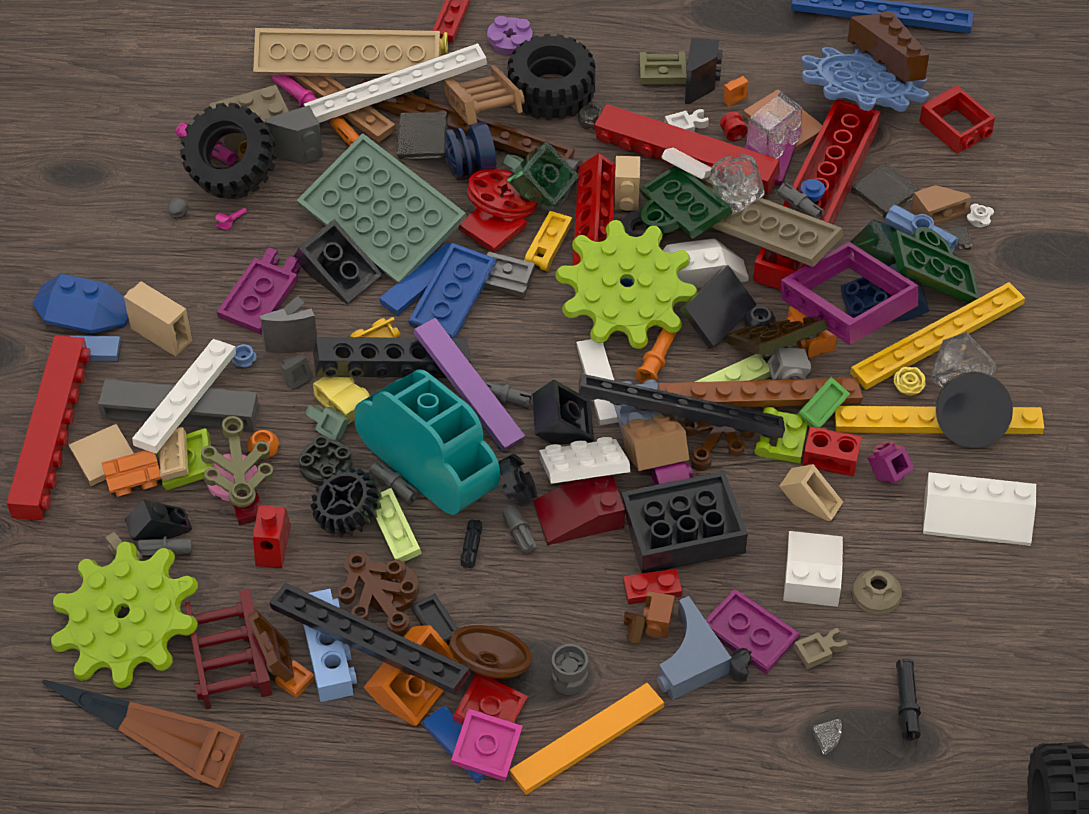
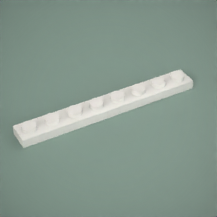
M475 44L304 103V107L310 105L316 119L320 123L487 65L486 56L479 44Z

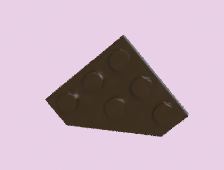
M811 316L804 317V323L801 321L790 322V320L771 322L769 324L770 328L768 326L757 327V325L746 326L727 334L726 338L728 344L758 354L761 357H767L775 354V350L779 348L796 346L798 344L797 341L802 339L816 338L820 335V332L827 330L828 327L825 319Z

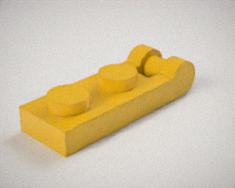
M549 211L527 251L524 261L535 263V266H539L540 270L548 272L558 249L572 225V217ZM538 253L544 254V256H543V257H539V256H537V254H538Z

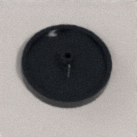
M966 372L953 377L943 386L937 397L935 411L941 430L951 441L964 447L979 448L994 443L1004 435L1012 420L1013 405L1007 389L998 379L983 372Z

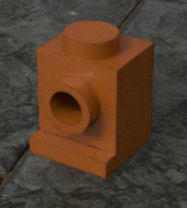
M647 591L643 616L646 617V634L648 636L668 638L675 596Z

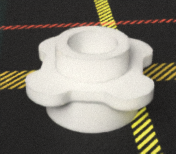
M972 204L970 206L971 213L967 215V220L975 227L989 225L991 222L990 216L994 214V210L991 207Z

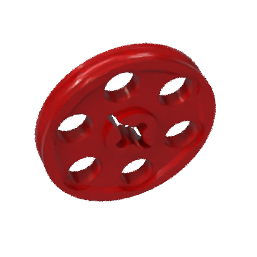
M484 169L474 173L469 179L467 196L477 208L485 213L500 218L520 219L530 216L537 208L539 201L537 188L532 182L517 173L502 169Z

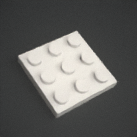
M602 437L597 439V442L591 443L575 441L570 446L563 447L554 444L539 450L540 461L551 484L630 472L629 460L617 440L611 437Z

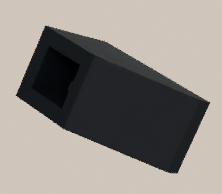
M145 499L125 519L131 538L135 541L164 539V536H167V539H171L192 530L185 509Z

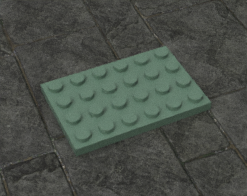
M363 133L297 199L298 204L325 226L335 219L373 263L396 283H400L418 269L467 218L463 210Z

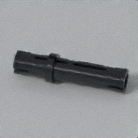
M902 659L903 666L900 660L896 662L900 698L898 715L902 720V737L906 740H914V733L916 739L921 736L919 728L921 708L917 704L914 662L911 659Z

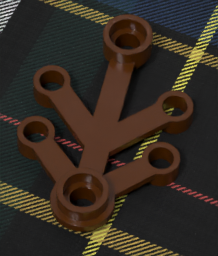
M687 419L683 421L682 427L685 429L686 436L688 437L712 429L702 447L696 448L691 454V466L695 470L705 471L710 468L712 463L711 452L723 433L729 445L728 451L732 456H741L744 453L745 444L741 439L737 438L733 428L726 426L716 427L711 423L703 421L693 422ZM740 432L741 436L745 438H751L755 435L754 432Z
M362 552L349 554L344 560V569L348 576L345 585L338 590L339 600L344 604H350L355 600L354 589L360 578L364 583V588L358 605L352 609V614L356 615L358 612H364V615L358 617L368 620V610L372 597H374L388 617V630L399 636L406 635L410 629L408 616L397 611L384 592L399 594L404 598H412L417 592L415 582L407 579L397 583L375 579L371 573L385 574L391 579L400 578L403 574L402 564L397 560L384 564L371 561L369 556ZM392 568H398L395 572L390 571ZM411 587L412 590L405 591L404 588ZM344 593H351L350 596H343Z

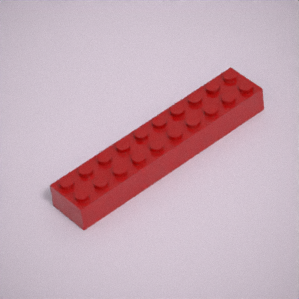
M839 99L834 101L792 186L801 193V184L806 180L816 179L824 184V195L820 200L813 202L824 209V214L820 220L834 224L878 132L880 111L874 109L870 111L862 110L857 104ZM785 200L783 206L794 210L792 205ZM762 247L755 261L753 281L782 290L781 280L807 266V264Z

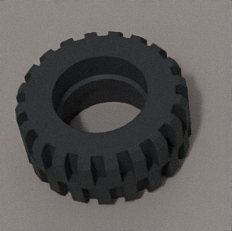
M544 34L543 37L534 36L530 41L525 40L520 44V47L517 46L508 59L507 78L519 90H522L524 95L522 111L525 114L529 115L530 113L534 118L538 119L544 117L546 120H552V118H559L560 120L565 119L567 115H576L578 110L582 111L591 102L595 92L596 65L592 53L581 42L577 43L574 38H565L560 34H557V36ZM558 74L564 76V78L546 80L539 78V76Z
M230 102L228 107L224 103H218L214 109L211 106L205 108V113L201 116L199 114L193 117L194 123L192 125L188 124L185 129L187 135L182 136L181 144L184 148L180 150V155L184 160L182 163L184 169L201 188L216 197L221 198L224 196L227 199H234L235 194L241 198L248 196L247 191L252 190L255 192L259 189V183L262 181L266 183L269 179L267 173L269 171L273 172L275 167L272 159L277 158V151L273 147L277 144L275 138L271 135L272 131L255 112L253 113L250 108L244 105L240 107L237 103ZM230 133H243L247 137V149L243 158L236 165L228 169L213 168L211 153L217 141Z
M1080 742L1041 743L1036 746L1030 755L1028 765V813L1089 814V747Z

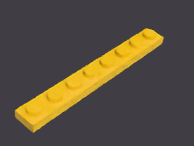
M1008 282L852 366L850 374L854 378H858V382L867 390L895 375L901 368L917 363L1024 304L1025 297Z
M839 406L834 412L835 432L943 433L936 418V407ZM1013 407L1012 420L1004 434H1043L1042 408Z

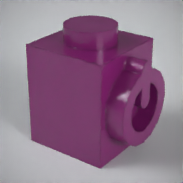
M894 441L884 442L875 446L873 454L867 457L877 481L895 483L915 469L905 446L895 445Z

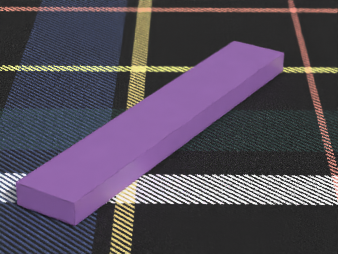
M434 318L415 328L414 335L463 400L473 409L500 449L505 451L522 441L525 437L523 432L438 320Z

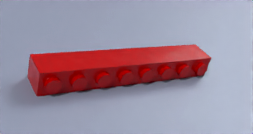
M605 105L594 124L596 139L605 144L610 143L624 150L640 153L648 158L653 157L669 165L673 164L664 160L662 155L666 149L675 148L713 168L714 170L710 178L717 179L719 177L733 186H741L755 193L769 196L780 175L779 159L612 105Z
M54 335L7 500L11 518L43 521L45 511L50 509L51 489L56 487L57 467L62 465V448L68 443V426L73 424L74 404L79 402L80 383H84L85 364L90 362L91 357L90 348H87L84 337Z

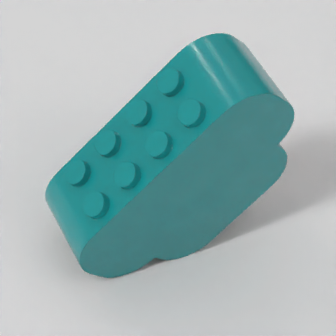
M416 370L408 376L394 381L356 405L355 425L364 444L444 512L455 515L498 487L500 482L499 463L492 449L483 440L482 425L476 413L466 402L428 372Z

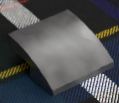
M284 308L260 315L264 347L267 352L294 353L314 349L317 330L315 315L311 308L291 315H287Z

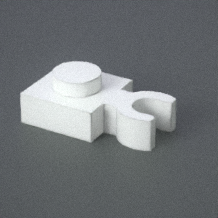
M698 109L691 115L687 111L665 116L664 123L695 132V127L700 129L708 127L709 119L708 117L704 118L703 109Z

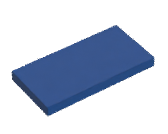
M451 243L408 320L409 325L417 328L436 318L450 338H456L497 264L496 258Z

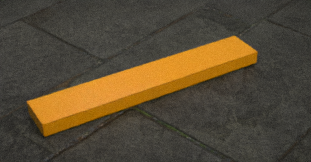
M646 683L509 769V774L525 795H527L664 708V701Z

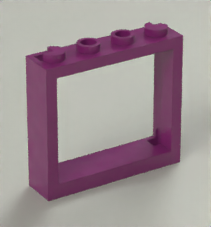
M850 242L824 255L814 267L807 265L781 280L783 301L807 317L815 316L825 319L828 327L827 330L849 345L918 306L917 284ZM850 268L892 296L861 315L852 318L811 291V289Z

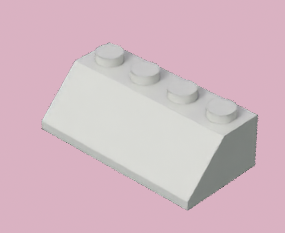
M929 472L924 498L923 534L1031 546L1036 509V484Z

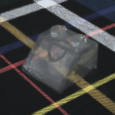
M965 332L942 341L930 378L942 389L949 380L962 373L983 372L993 376L997 364Z

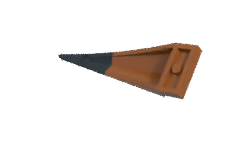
M42 680L45 686L110 724L193 778L214 787L223 788L244 734L220 724Z

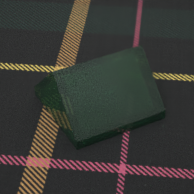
M873 219L850 241V243L887 266L896 263L890 237L895 230L885 223Z

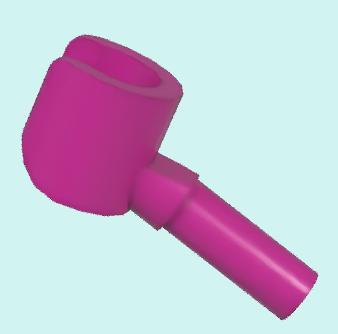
M242 208L229 216L218 213L215 219L219 223L216 226L229 230L234 220L247 213L246 208Z

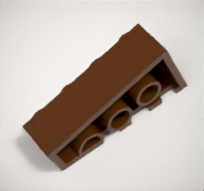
M883 11L880 14L850 17L849 43L852 45L857 43L860 51L871 53L874 61L886 64V69L903 82L926 79L929 54L893 12Z

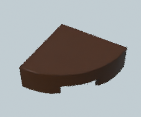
M625 611L624 625H628L629 633L626 637L629 642L640 644L646 617Z

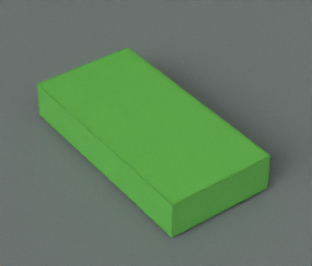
M830 377L797 415L810 427L821 428L850 393L835 379Z

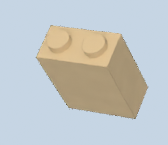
M139 282L124 296L130 327L133 331L175 357L192 342L186 308L143 282Z

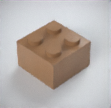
M657 414L652 419H633L629 421V424L621 425L625 453L638 471L689 460L686 431L673 416Z

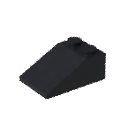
M335 219L302 244L293 256L299 259V265L309 276L346 304L351 302L383 275L381 270Z

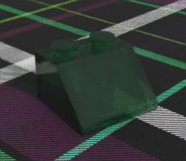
M546 141L534 148L507 178V181L522 197L553 207L579 175L552 145Z

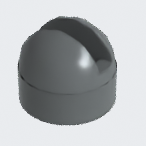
M174 197L168 205L169 214L173 218H181L189 210L188 204L179 197Z

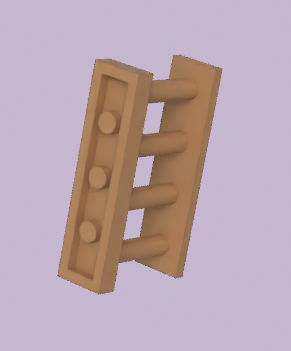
M495 65L490 66L492 76L463 83L456 82L453 77L442 80L445 99L468 125L477 123L476 115L480 111L509 104L518 113L523 112L524 95L522 90H519L504 75L503 71H500Z

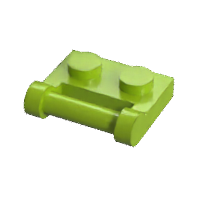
M773 407L764 408L763 413L783 417L785 432L783 438H778L777 447L769 444L770 438L760 435L759 442L755 446V454L760 457L800 464L808 424L796 414L778 412Z

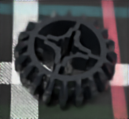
M352 467L347 472L340 468L338 474L331 472V477L328 480L322 478L323 485L315 486L317 494L311 495L313 503L310 506L313 511V518L329 534H337L341 537L346 532L348 535L353 536L354 530L362 532V526L365 524L371 526L370 519L378 518L375 510L382 508L379 501L383 498L377 482L374 481L370 474L365 473L361 469L356 471Z

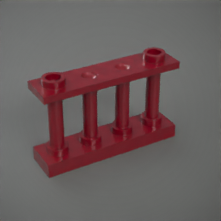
M250 589L239 591L241 602H237L236 606L193 615L190 602H185V615L193 616L197 620L198 625L239 616V619L245 618L246 623L241 625L239 629L197 637L196 631L191 634L200 683H195L198 700L204 699L206 710L211 709L209 698L211 694L253 685L254 688L259 687L261 697L272 695L265 657L248 619V615L255 611ZM241 639L250 641L251 647L245 648L246 651L202 660L200 648ZM245 662L255 665V671H250L251 674L206 683L204 671Z

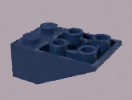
M896 263L888 266L898 272ZM904 276L918 285V306L891 322L907 321L930 311L922 283ZM864 277L841 286L847 314L852 318L861 315L892 296Z

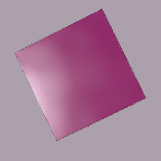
M468 709L450 764L506 781L523 726Z

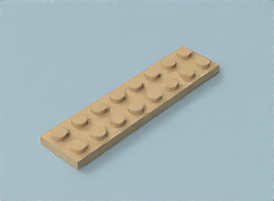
M255 28L253 72L254 75L382 77L439 57L440 31Z

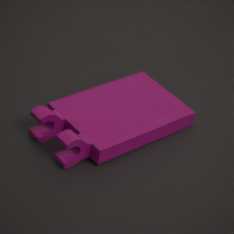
M270 247L266 250L261 260L254 257L217 310L218 318L261 335L260 315L277 311L298 281L297 274L301 269V266L297 265L299 259L289 256L283 268L277 266L280 258L275 257L278 254V250Z

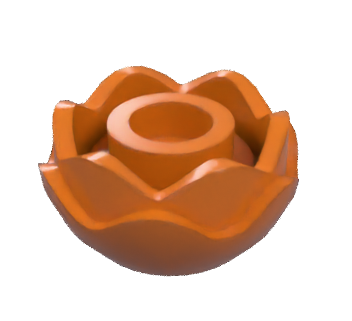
M269 430L256 431L247 441V450L250 453L254 450V445L259 441L269 444L270 454L263 460L274 456L280 445L278 437ZM258 449L260 452L266 451L265 449Z

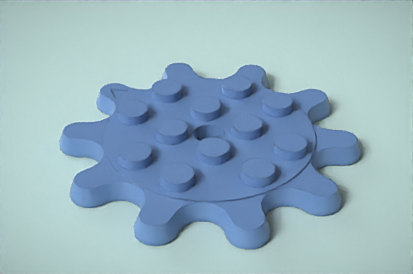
M824 47L822 48V58L805 55L801 59L802 66L810 69L802 72V79L805 83L824 86L825 98L829 100L847 98L855 101L862 110L870 111L877 104L903 112L910 104L908 100L923 103L929 96L926 90L920 89L926 83L927 78L925 80L903 82L886 69V64L877 63L873 60L871 53H863L859 48L855 49L854 54H844L834 48Z

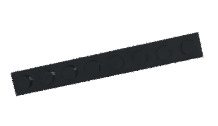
M582 373L579 379V395L590 400L600 399L609 401L614 405L633 406L641 411L651 410L660 412L665 416L675 415L693 422L703 421L711 423L716 427H731L744 433H759L767 438H783L785 432L782 416Z
M287 583L280 588L269 602L272 610L453 695L457 694L471 675L469 667Z

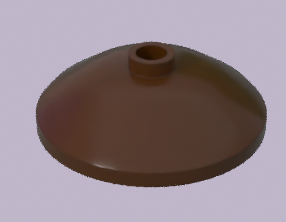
M470 625L461 627L452 634L449 643L451 653L460 664L469 667L471 672L486 678L507 679L516 677L526 672L532 661V653L521 639L505 630L491 626Z

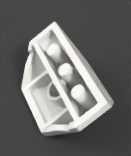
M715 238L668 244L663 249V251L668 253L685 250L690 255V264L678 272V278L682 282L694 285L696 288H702L726 265L730 266L740 282H747L749 280L744 260Z

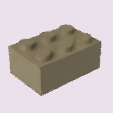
M276 85L209 104L213 109L216 108L218 103H224L227 107L230 102L237 103L240 107L244 105L250 108L253 113L255 112L264 122L266 118L289 112ZM230 133L223 136L220 141L224 147L233 152H238V146L243 141H246L247 137L243 133Z

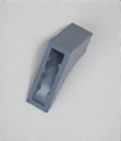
M689 596L679 600L678 616L684 626L685 638L676 653L665 662L659 664L657 683L662 692H667L672 700L728 674L732 659Z

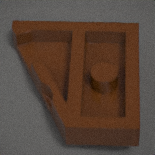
M257 610L248 615V619L266 659V666L272 675H278L286 683L294 678L289 643Z

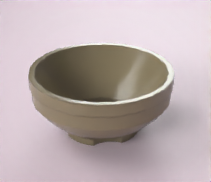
M872 569L865 571L856 578L853 584V601L859 609L868 614H889L901 602L902 589L899 581L891 573L884 570ZM875 579H880L886 583V587L878 590L872 587L871 582Z

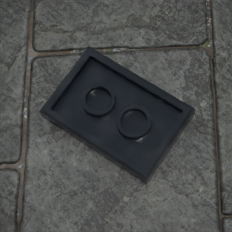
M726 265L680 310L710 349L715 347L756 303L730 266Z

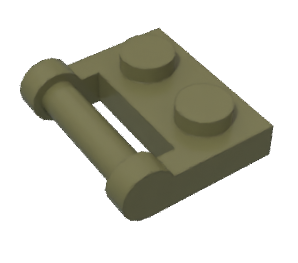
M678 51V54H646V52H639L640 84H686L685 51Z

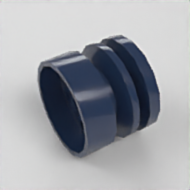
M485 121L469 125L468 136L465 135L461 127H456L455 133L452 129L444 131L445 156L456 179L462 178L463 170L465 175L471 176L472 164L475 165L477 171L496 169L494 143Z

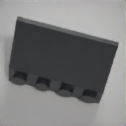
M725 471L621 492L633 548L641 574L746 553L748 534Z

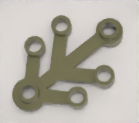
M229 416L222 422V433L229 440L231 461L218 453L217 449L213 446H205L202 449L201 459L207 464L215 463L233 475L235 483L220 475V471L214 467L205 470L204 481L207 485H218L229 493V500L233 505L247 507L255 500V489L263 481H269L273 477L272 465L262 463L258 466L257 473L247 482L245 480V474L259 459H266L269 456L270 446L267 442L259 441L254 445V450L242 460L239 437L243 433V421L236 416ZM258 449H265L266 451L260 452ZM212 453L213 456H206L205 454ZM267 470L269 473L264 474L261 471ZM215 475L216 478H209L208 476Z

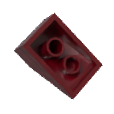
M613 475L569 481L535 499V502H533L547 546L624 528L625 508Z

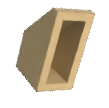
M814 464L791 468L779 486L795 506L826 521L833 519L843 503Z

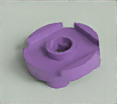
M498 16L487 31L489 46L491 44L493 50L502 55H512L517 46L520 47L522 42L525 40L530 41L532 38V29L527 19Z

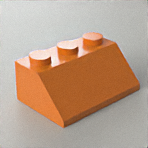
M431 625L411 627L404 636V638L458 662L451 653L450 647ZM383 662L364 686L366 691L382 708L413 726L418 725L444 691Z

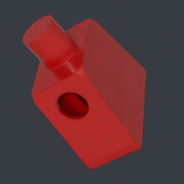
M259 506L253 531L255 565L258 567L283 568L291 528L287 510L284 507ZM266 541L272 543L273 548L268 549Z

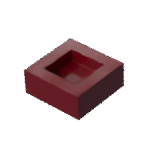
M258 493L255 495L254 502L247 507L233 505L239 526L256 522L258 508L261 506Z

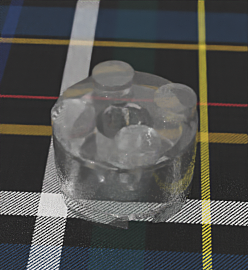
M740 154L739 158H732V155L726 156L718 160L711 168L710 181L715 195L730 205L734 212L745 210L746 206L754 203L765 193L756 160L749 155Z

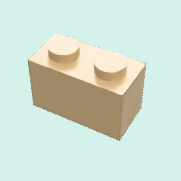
M616 156L614 210L636 211L639 209L640 156Z

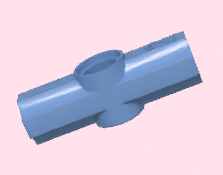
M893 205L885 217L884 223L908 235H911L919 227H927L934 230L948 243L952 253L958 244V237L935 226L933 219L928 215H914L897 205Z

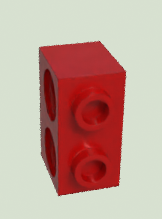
M810 427L802 466L814 464L818 470L854 477L862 437L850 433L830 431L825 428Z

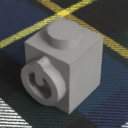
M782 347L775 350V354L768 361L773 380L805 379L811 370V363L808 360L805 349Z

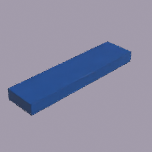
M447 242L426 259L418 269L379 298L380 304L398 316L417 301L425 292L451 244Z

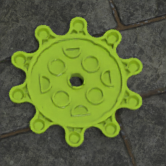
M613 220L606 227V240L594 242L584 235H579L573 240L572 247L579 254L580 263L575 266H561L555 273L558 282L568 284L575 290V296L564 303L562 312L568 318H576L580 315L591 317L594 325L590 336L594 342L604 343L613 332L622 331L628 336L629 343L633 348L641 349L648 343L647 331L650 327L660 326L669 333H677L681 329L682 322L674 313L673 307L678 302H688L698 290L694 285L682 282L678 278V272L690 264V255L685 250L668 253L660 249L659 243L662 239V232L659 227L650 226L642 236L632 237L625 232V228L620 221ZM625 278L633 279L634 284L631 287H624L620 281Z
M122 542L117 547L115 559L107 566L100 567L94 560L83 559L78 565L79 575L83 578L81 587L74 593H59L54 597V609L59 613L68 615L69 621L64 629L52 636L51 645L57 652H64L69 649H77L80 652V657L74 666V676L79 681L89 680L100 668H109L112 671L113 684L118 688H126L132 683L134 669L140 663L149 662L159 671L168 669L173 662V657L167 649L169 639L175 635H190L196 631L198 626L197 620L191 615L183 614L180 606L186 597L193 595L197 591L198 582L191 576H183L178 579L170 578L169 569L175 560V555L170 549L161 548L150 559L139 561L135 545L131 542ZM122 606L130 609L126 617L117 618Z

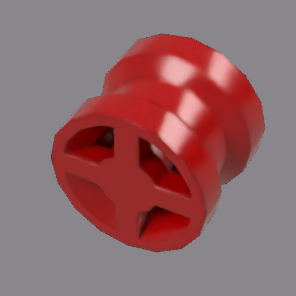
M729 112L720 120V126L725 131V136L729 141H739L746 136L748 128L743 122L740 113Z

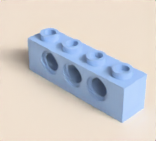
M330 589L309 593L340 608L338 598L332 599ZM303 624L320 702L352 696V684H356L357 679L354 667L348 668L347 661L352 660L349 645L343 644ZM332 666H338L337 668L330 669Z

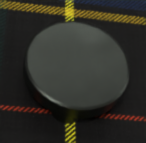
M324 435L315 437L313 442L308 444L299 456V467L302 476L308 482L319 486L323 485L322 478L328 480L331 477V472L338 474L340 468L347 472L352 466L350 449L343 443L328 439Z

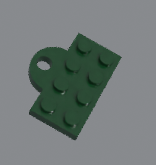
M673 166L639 188L641 195L648 200L641 210V219L646 229L650 226H657L662 233H668L680 228L693 239L732 214L730 205L692 174L677 166Z
M919 227L911 235L899 230H895L890 235L897 270L900 274L938 289L942 293L956 297L960 301L971 303L980 298L972 263L954 256L948 243L937 232L927 227Z

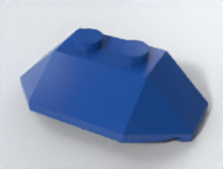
M59 274L44 283L33 301V306L44 323L87 333L101 332L117 326L119 328L124 327L129 321L124 296L109 284L66 274Z

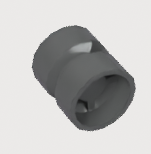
M564 644L559 646L552 655V684L561 694H578L586 688L588 683V655L578 645Z

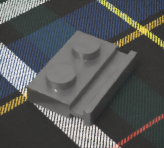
M488 252V256L496 258L497 264L484 288L524 298L525 291L528 289L535 271V263Z

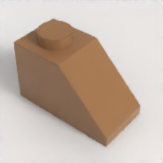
M934 185L914 192L911 209L916 215L925 214L930 216L934 221V225L968 214L971 196L967 193Z

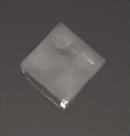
M780 92L748 119L747 149L776 159L779 158L789 145H794L801 136L802 107Z

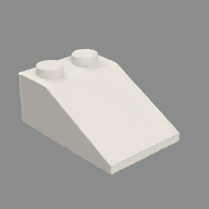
M789 531L783 601L838 607L842 580L843 536Z

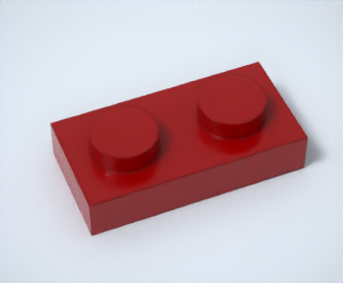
M677 569L623 576L628 605L646 602L647 591L675 596L674 598L682 597Z

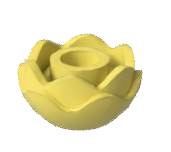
M903 367L895 373L894 385L904 395H917L926 385L925 375L916 367Z

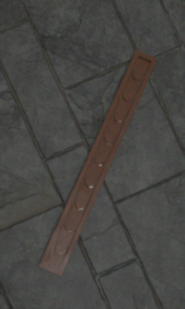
M364 79L362 83H365V82H368V81H371V80ZM407 92L372 104L374 107L443 130L452 129L454 133L456 127H461L465 135L468 136L469 125L452 107ZM476 116L477 123L482 121L487 123L494 147L558 169L562 168L567 159H572L574 156V148Z

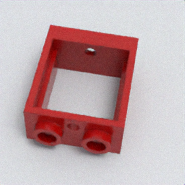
M956 85L923 104L919 122L958 154L965 149H970L980 140L990 137L994 130L995 117ZM957 110L975 126L960 134L942 117Z

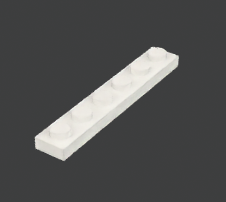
M213 339L132 438L133 445L157 454L235 356V346Z

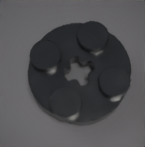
M511 454L498 461L500 474L505 482L503 491L507 498H514L521 507L535 502L534 498L537 497L536 486L530 472L524 473L520 467L524 465L521 458L516 454Z

